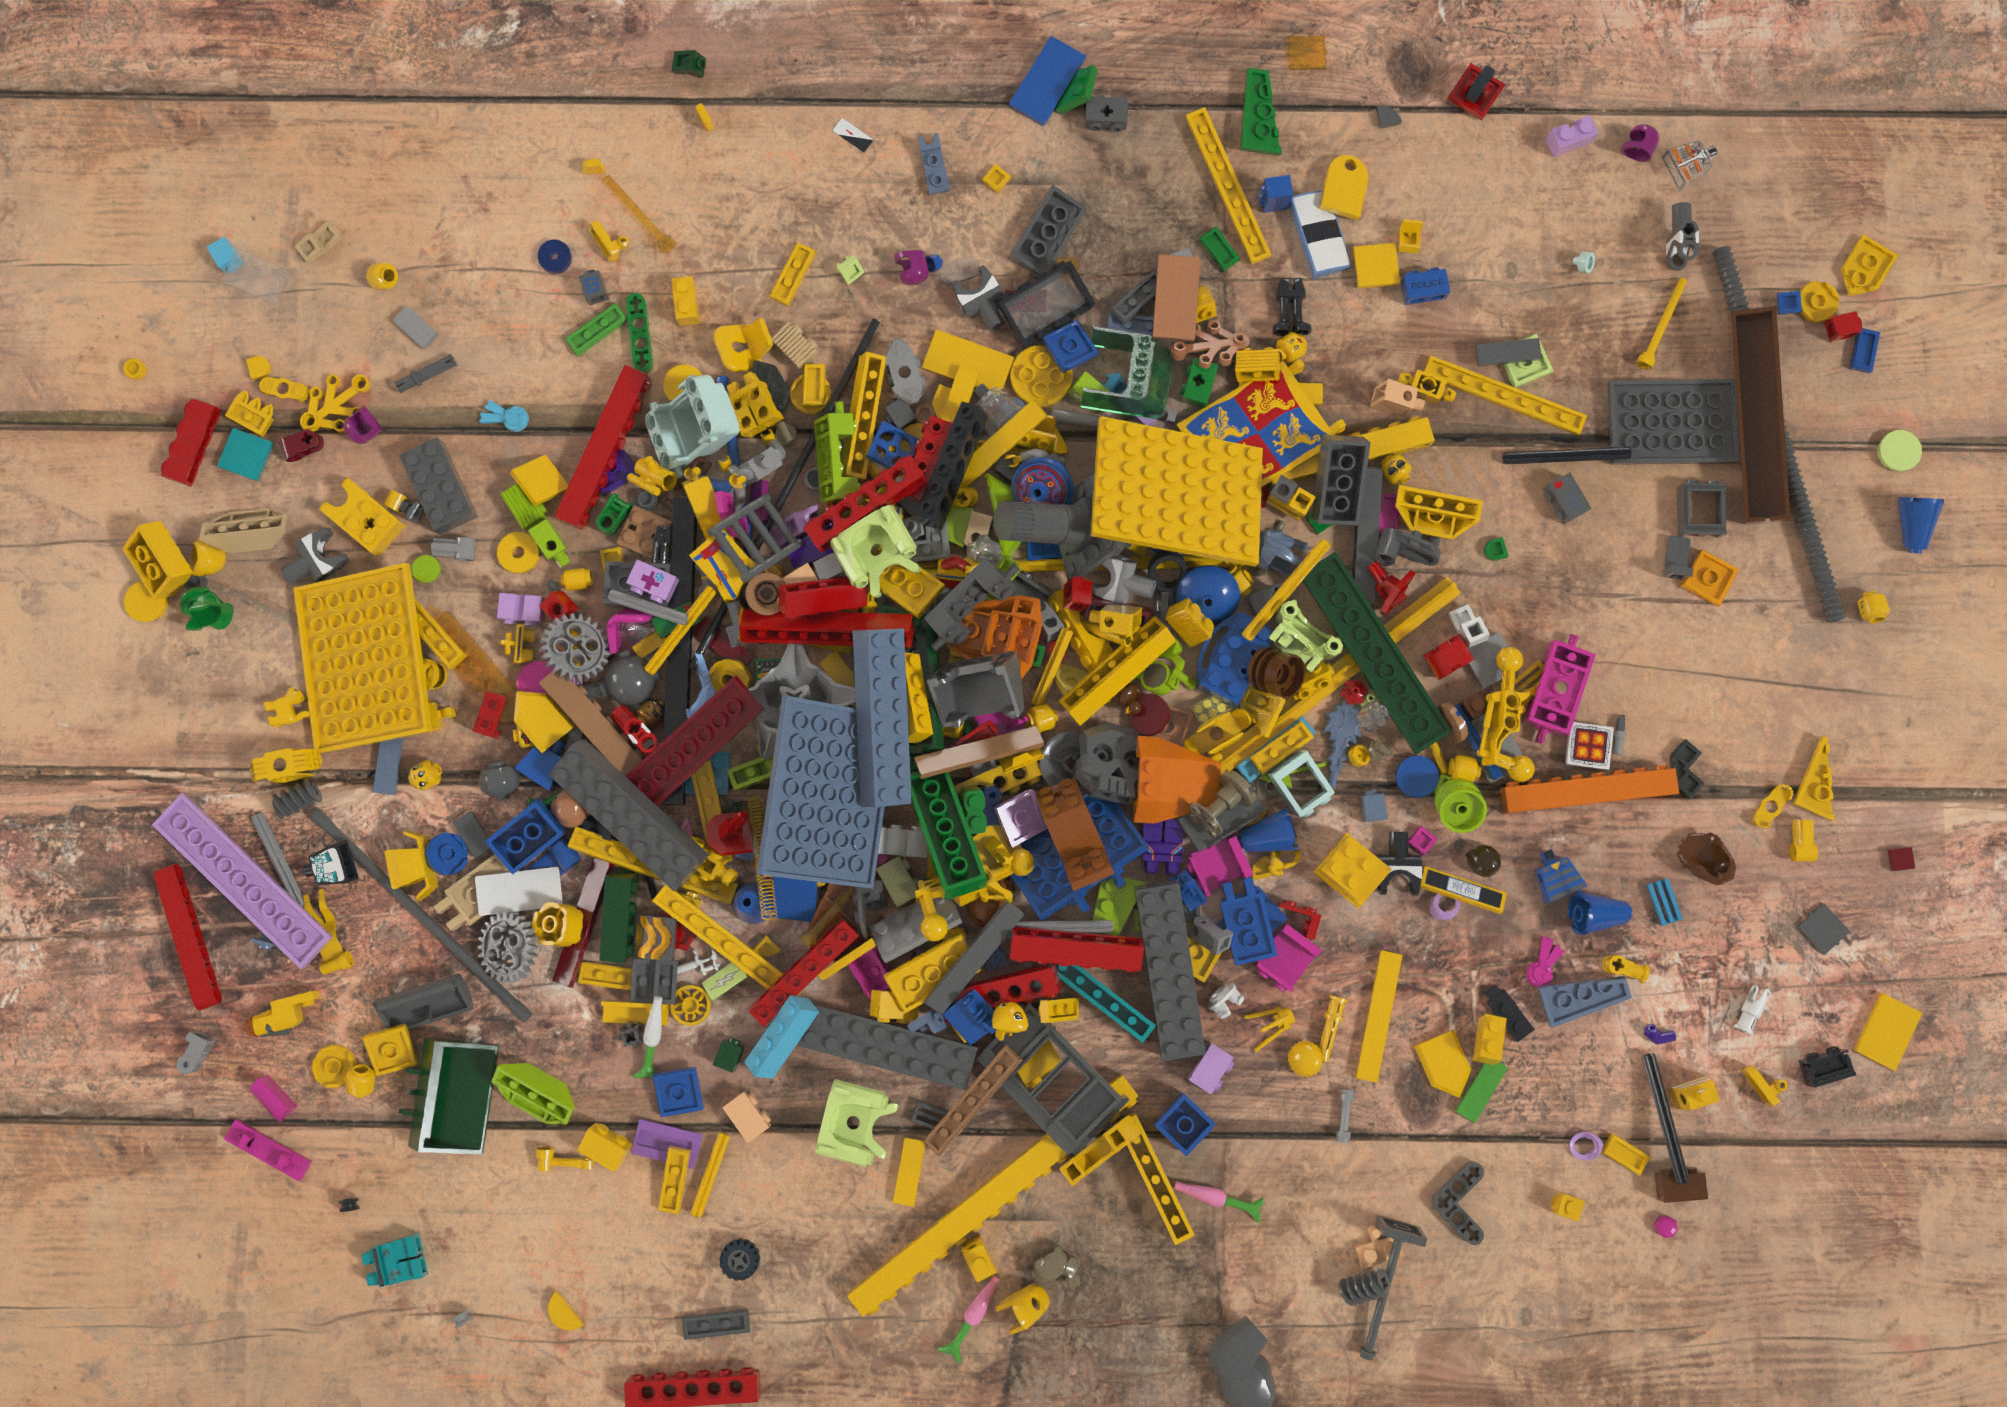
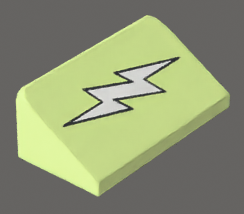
M731 962L702 982V985L711 1001H714L748 978L749 975Z

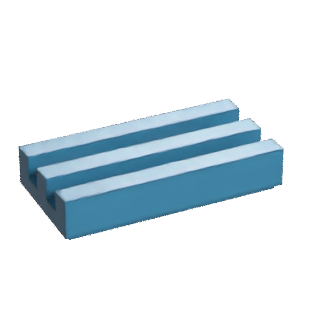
M1668 878L1646 885L1660 926L1683 919ZM1662 884H1663V886H1664V888H1665L1667 897H1668V899H1669V902H1670V905H1671V908H1672V911H1673L1675 917H1673V915H1672V913H1671V910H1670L1668 901H1667V899H1666L1664 890H1663V888H1662ZM1653 887H1657L1659 896H1660V898H1661L1662 905H1663V907H1664V910H1665L1666 915H1667V918H1668V919H1666V920H1665V918H1664V916H1663V913H1662L1660 904H1659V902H1658V899H1657V896H1656V893H1655V890H1654Z

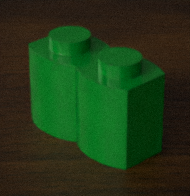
M977 786L962 787L959 799L971 834L985 833L987 819L983 812L985 808L984 793Z

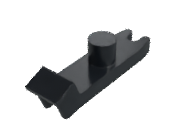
M588 815L587 820H584L582 823L583 829H590L602 835L604 840L611 841V838L614 836L592 815Z

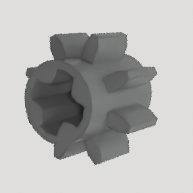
M629 1020L627 1027L621 1026L619 1030L623 1034L618 1039L623 1040L624 1047L632 1045L633 1049H635L638 1044L637 1041L639 1043L644 1042L641 1035L644 1034L645 1029L640 1027L641 1022L632 1024V1021ZM631 1031L635 1033L634 1037L630 1036Z

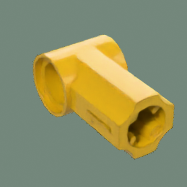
M1792 820L1793 843H1791L1789 848L1791 861L1816 862L1818 848L1816 843H1814L1813 820Z

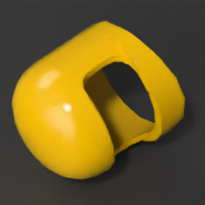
M423 659L427 690L441 688L448 679L446 666L438 660Z

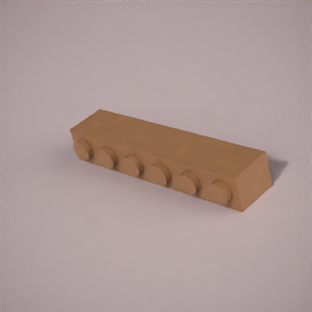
M558 671L554 674L552 672L539 682V685L596 749L626 776L645 756L638 748L634 750L628 744L631 742L630 739L623 732L619 734L615 730V722L609 716L605 718L600 713L602 708L595 700L590 701L585 696L588 692L580 683L576 686L572 680L568 682L566 675L559 679L560 672Z

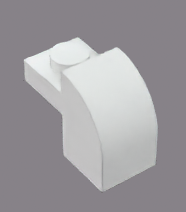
M1469 604L1449 612L1448 616L1455 630L1463 638L1468 648L1488 640L1490 634L1480 616L1475 618Z

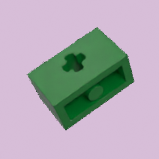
M1194 358L1192 364L1188 363L1185 373L1186 376H1189L1187 384L1182 383L1179 395L1183 396L1182 403L1205 408L1219 364L1211 362V366L1204 369L1199 366V359ZM1196 380H1200V386L1195 385Z

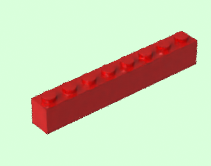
M624 364L554 517L559 521L583 530L584 526L588 525L591 518L590 512L599 502L600 487L605 488L608 482L607 472L615 467L617 462L616 455L619 450L624 448L626 434L632 430L635 422L633 419L636 413H639L642 409L645 393L648 394L651 389L652 379L648 374Z
M744 609L739 629L741 641L744 643L853 646V631L904 629L905 647H911L914 635L913 614L823 612L815 616L802 615L791 619L785 618L781 611L772 615H762L754 610Z

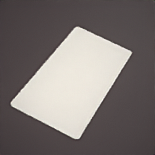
M559 867L517 871L513 875L511 872L475 877L479 916L541 909L544 906L543 904L550 902L563 903Z

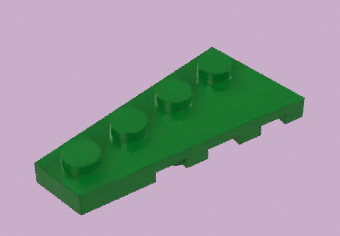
M1248 68L1246 71L1240 150L1280 156L1282 150L1278 141L1279 132L1275 123L1276 114L1272 104L1273 95L1269 71Z

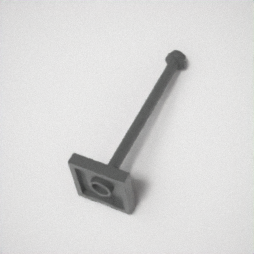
M1377 1215L1375 1224L1383 1236L1394 1239L1385 1271L1391 1287L1402 1243L1409 1242L1425 1247L1427 1237L1419 1226ZM1388 1296L1377 1300L1365 1347H1360V1357L1366 1360H1373V1357L1376 1356V1352L1373 1349Z

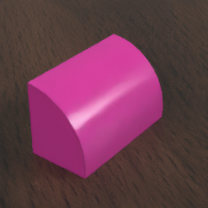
M269 1075L259 1077L249 1089L278 1122H282L298 1107Z

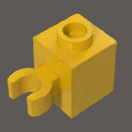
M428 700L432 731L445 729L443 719L456 717L455 708L440 709V704Z

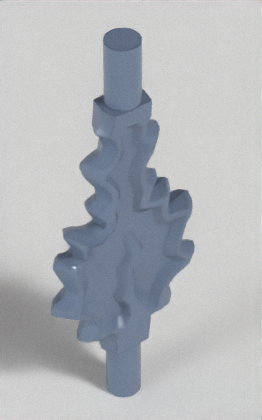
M1345 698L1342 699L1341 703L1333 704L1334 710L1324 714L1328 718V722L1323 728V733L1329 732L1330 736L1327 740L1333 741L1330 744L1333 748L1332 753L1327 758L1330 761L1328 783L1332 789H1336L1338 774L1343 768L1342 762L1349 761L1346 751L1347 748H1350L1349 742L1357 745L1356 737H1362L1360 727L1365 725V722L1358 716L1360 709L1355 707L1354 704H1347Z

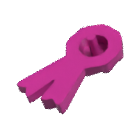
M1546 936L1541 938L1538 961L1531 963L1526 970L1528 983L1535 988L1550 984L1553 979L1551 966L1565 952L1560 949L1558 944L1554 945L1551 949L1553 939H1548Z

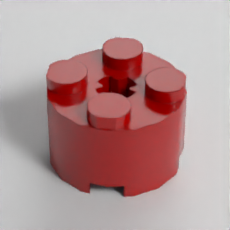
M1460 634L1449 639L1451 644L1445 641L1435 648L1436 653L1432 649L1423 655L1438 680L1474 660L1472 652Z

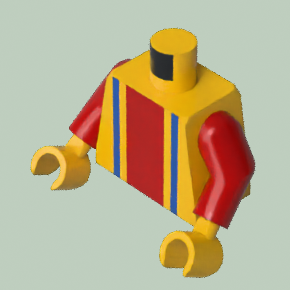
M955 555L946 559H939L937 570H924L945 584L946 587L953 590L977 565H972V558H961Z

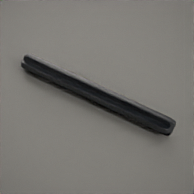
M1631 447L1504 452L1502 461L1503 464L1619 460L1630 459L1632 450Z
M1654 1053L1645 1054L1642 1058L1676 1183L1679 1185L1686 1184L1690 1180L1656 1055Z

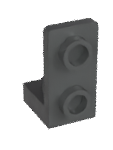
M1672 535L1668 537L1663 577L1686 580L1693 576V568L1687 567L1691 541L1689 538Z

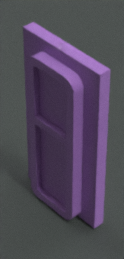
M639 1119L631 1154L666 1162L669 1146L690 1149L691 1154L688 1168L694 1169L698 1153L700 1152L703 1134Z

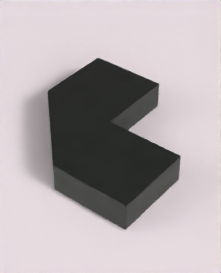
M754 360L752 372L757 375L760 381L769 385V392L776 409L786 412L790 389L777 366Z
M1684 739L1670 754L1671 768H1676L1679 791L1686 798L1692 799L1705 784L1689 770L1702 752L1687 739Z

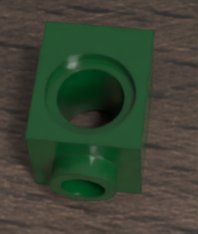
M731 1037L728 1040H722L713 1066L731 1073L735 1072L745 1048L740 1045L741 1041Z

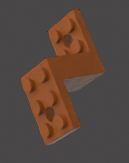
M1075 777L1064 779L1059 784L1045 787L1036 793L1043 819L1062 859L1073 891L1115 874Z

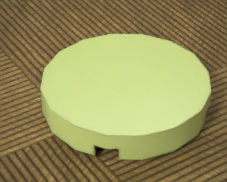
M1895 430L1882 438L1877 448L1878 458L1881 464L1891 469V471L1905 472L1915 467L1920 461L1922 446L1918 438L1911 432Z

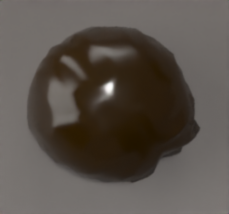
M1478 845L1465 855L1470 869L1482 877L1494 876L1501 867V855L1492 846Z

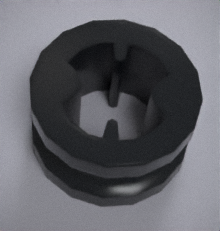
M359 1198L339 1200L338 1203L341 1204L339 1212L360 1209V1206L357 1205Z

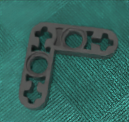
M1474 1161L1465 1163L1432 1196L1431 1202L1434 1209L1466 1242L1471 1245H1478L1482 1242L1484 1233L1477 1223L1458 1205V1202L1484 1176L1483 1167ZM1477 1167V1176L1470 1175L1467 1178L1470 1181L1469 1184L1460 1177L1462 1174L1467 1177L1470 1174L1469 1168ZM1455 1181L1463 1183V1190L1459 1193H1455L1452 1190V1184ZM1446 1190H1448L1450 1194L1455 1196L1454 1199L1448 1197L1445 1200V1203L1447 1204L1445 1207H1443L1442 1205H1440L1439 1207L1437 1206L1439 1204V1197L1444 1199L1448 1196V1194L1445 1193ZM1456 1212H1460L1463 1215V1221L1460 1224L1452 1222V1215ZM1466 1225L1473 1231L1477 1230L1476 1239L1472 1237L1469 1239L1470 1234L1464 1229Z

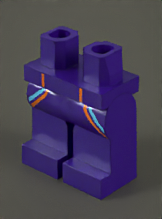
M1178 819L1164 821L1163 840V821L1155 824L1142 823V838L1149 847V850L1142 854L1141 862H1144L1146 874H1157V863H1165V874L1177 875L1179 864L1182 863L1184 833L1177 821Z

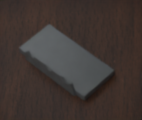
M1251 787L1248 788V790L1252 794L1254 791ZM1258 797L1250 807H1245L1238 803L1231 810L1225 809L1216 818L1223 833L1215 838L1210 837L1200 823H1194L1189 817L1190 814L1182 816L1177 821L1199 853L1205 848L1208 850L1248 825L1266 809Z

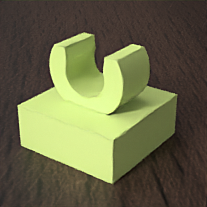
M854 255L846 256V260L841 264L838 263L836 267L848 285L865 273Z

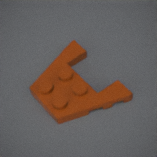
M828 883L805 932L815 943L842 917L858 931L855 920L835 903L850 886ZM881 915L873 924L885 919V917ZM870 927L868 928V939L874 937ZM859 934L834 961L839 960L867 940H864L863 934Z

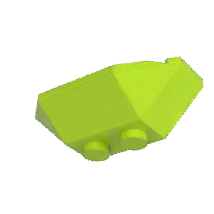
M988 473L985 474L994 516L999 503H1002V501H1014L1011 486ZM998 538L1001 556L1004 557L1007 554L1012 557L1021 541H1005Z
M530 1063L498 1065L491 1082L494 1086H497L499 1092L508 1103L545 1124H568L575 1106L568 1087L564 1082Z

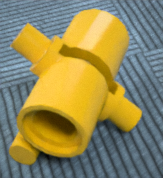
M652 456L639 459L634 468L636 475L630 473L627 476L629 482L655 496H658L660 492L670 491L677 483V475L660 466L657 461H654Z

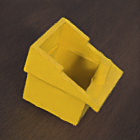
M1345 833L1312 873L1359 909L1392 869L1350 834Z

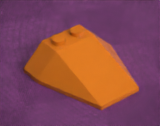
M1016 595L1010 596L1003 601L992 599L979 602L973 608L971 614L962 619L971 630L967 635V639L957 646L950 642L946 643V647L966 659L1016 651L1022 679L1032 667L1042 629L1040 599Z
M1137 736L1136 758H1139L1137 800L1134 801L1133 822L1155 824L1191 814L1192 812L1189 808L1191 802H1196L1207 809L1217 800L1215 794L1220 791V762L1160 737Z

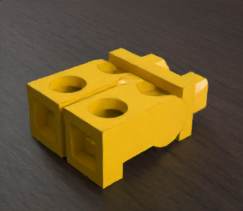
M749 372L742 377L746 386L741 388L739 382H733L727 385V390L739 423L741 436L752 438L766 430V427L769 428L784 418L781 412L777 411L766 383L760 381L755 373Z

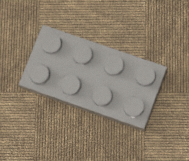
M942 897L932 899L937 914L946 919L948 930L963 923L952 899L946 901ZM915 902L870 926L885 963L929 941L921 933L920 926L924 915L920 903Z

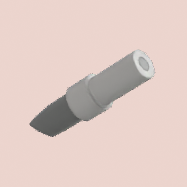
M1619 715L1617 719L1616 731L1614 733V755H1622L1626 735L1625 715Z

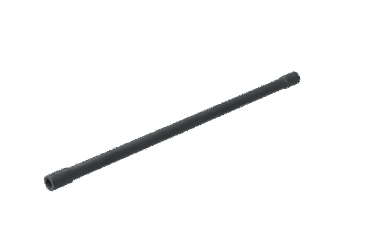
M316 809L310 815V818L337 843L347 839L353 858L494 992L523 1023L533 1015L521 1001L517 1000L495 978H491V974L486 973V969L401 888L392 889L389 876L357 847L321 809Z

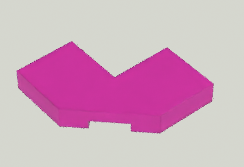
M724 491L715 492L718 514L724 520L735 513L733 495ZM743 517L738 522L749 537L746 517ZM731 526L727 527L732 537L739 538Z

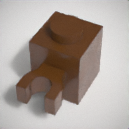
M1492 687L1485 690L1483 694L1479 691L1459 703L1470 721L1486 713L1488 704L1486 695L1493 691Z

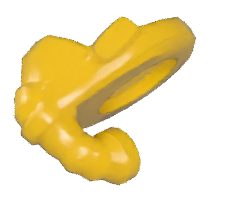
M1300 850L1271 851V863L1269 864L1268 871L1273 876H1282L1284 874L1282 869L1293 867L1300 861ZM1285 852H1292L1296 855L1295 859L1288 863L1280 861L1279 857Z

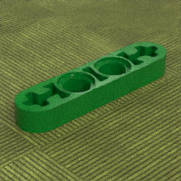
M632 293L626 299L633 365L636 370L648 374L653 369V355L647 303L641 294ZM635 299H638L639 302H642L638 304V310L640 313H636V309L634 305H632L633 303H635ZM638 318L644 320L643 327L639 329L633 326V322ZM638 339L646 340L647 344L644 348H636L635 344ZM640 354H644V359L648 363L645 364V368L638 365L642 362Z

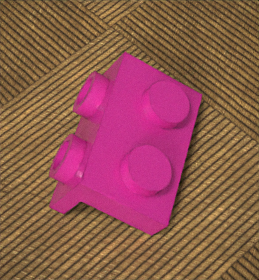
M876 946L848 964L852 975L857 979L863 993L867 995L869 1000H871L872 990L886 991L890 988L883 975L891 970L887 963L883 961Z

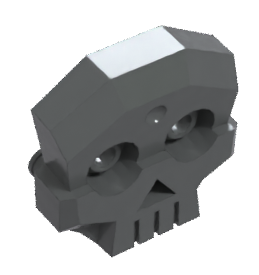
M1103 723L1086 729L1079 735L1080 758L1076 762L1075 778L1080 782L1078 786L1083 797L1088 795L1118 803L1120 806L1122 804L1123 806H1129L1137 799L1139 758H1136L1137 736L1140 735L1134 729Z

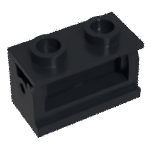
M1839 1046L1826 1048V1052L1818 1054V1052L1806 1054L1805 1059L1798 1060L1806 1085L1810 1087H1819L1856 1076L1849 1055L1844 1054L1849 1051L1841 1049Z

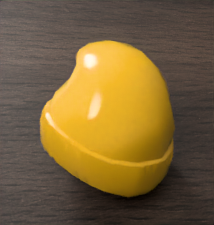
M199 538L192 543V576H211L224 568L227 561L225 551L203 543Z

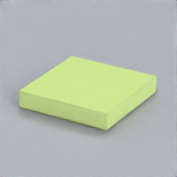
M1534 334L1525 339L1538 338V335ZM1541 342V360L1503 364L1513 387L1517 388L1553 372Z

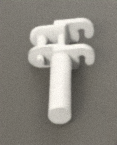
M711 947L713 955L702 960L699 958L697 950L694 949L695 959L678 965L677 974L695 969L699 965L701 967L700 973L702 972L703 975H706V971L712 969L719 971L718 967L720 964H717L716 959H719L716 950ZM713 961V965L704 967V962Z

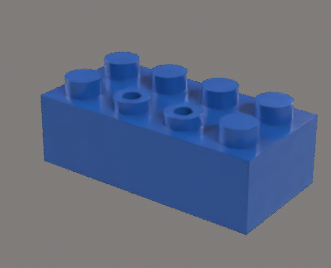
M1241 611L1228 617L1214 628L1211 638L1206 640L1202 646L1196 667L1197 689L1234 709L1238 706L1249 685L1247 673L1251 658L1262 647L1270 646L1272 640L1269 636L1275 630L1265 625L1252 641H1248L1242 636V632L1254 618ZM1222 627H1227V632L1221 636L1212 650L1208 668L1204 669L1202 662L1209 642Z

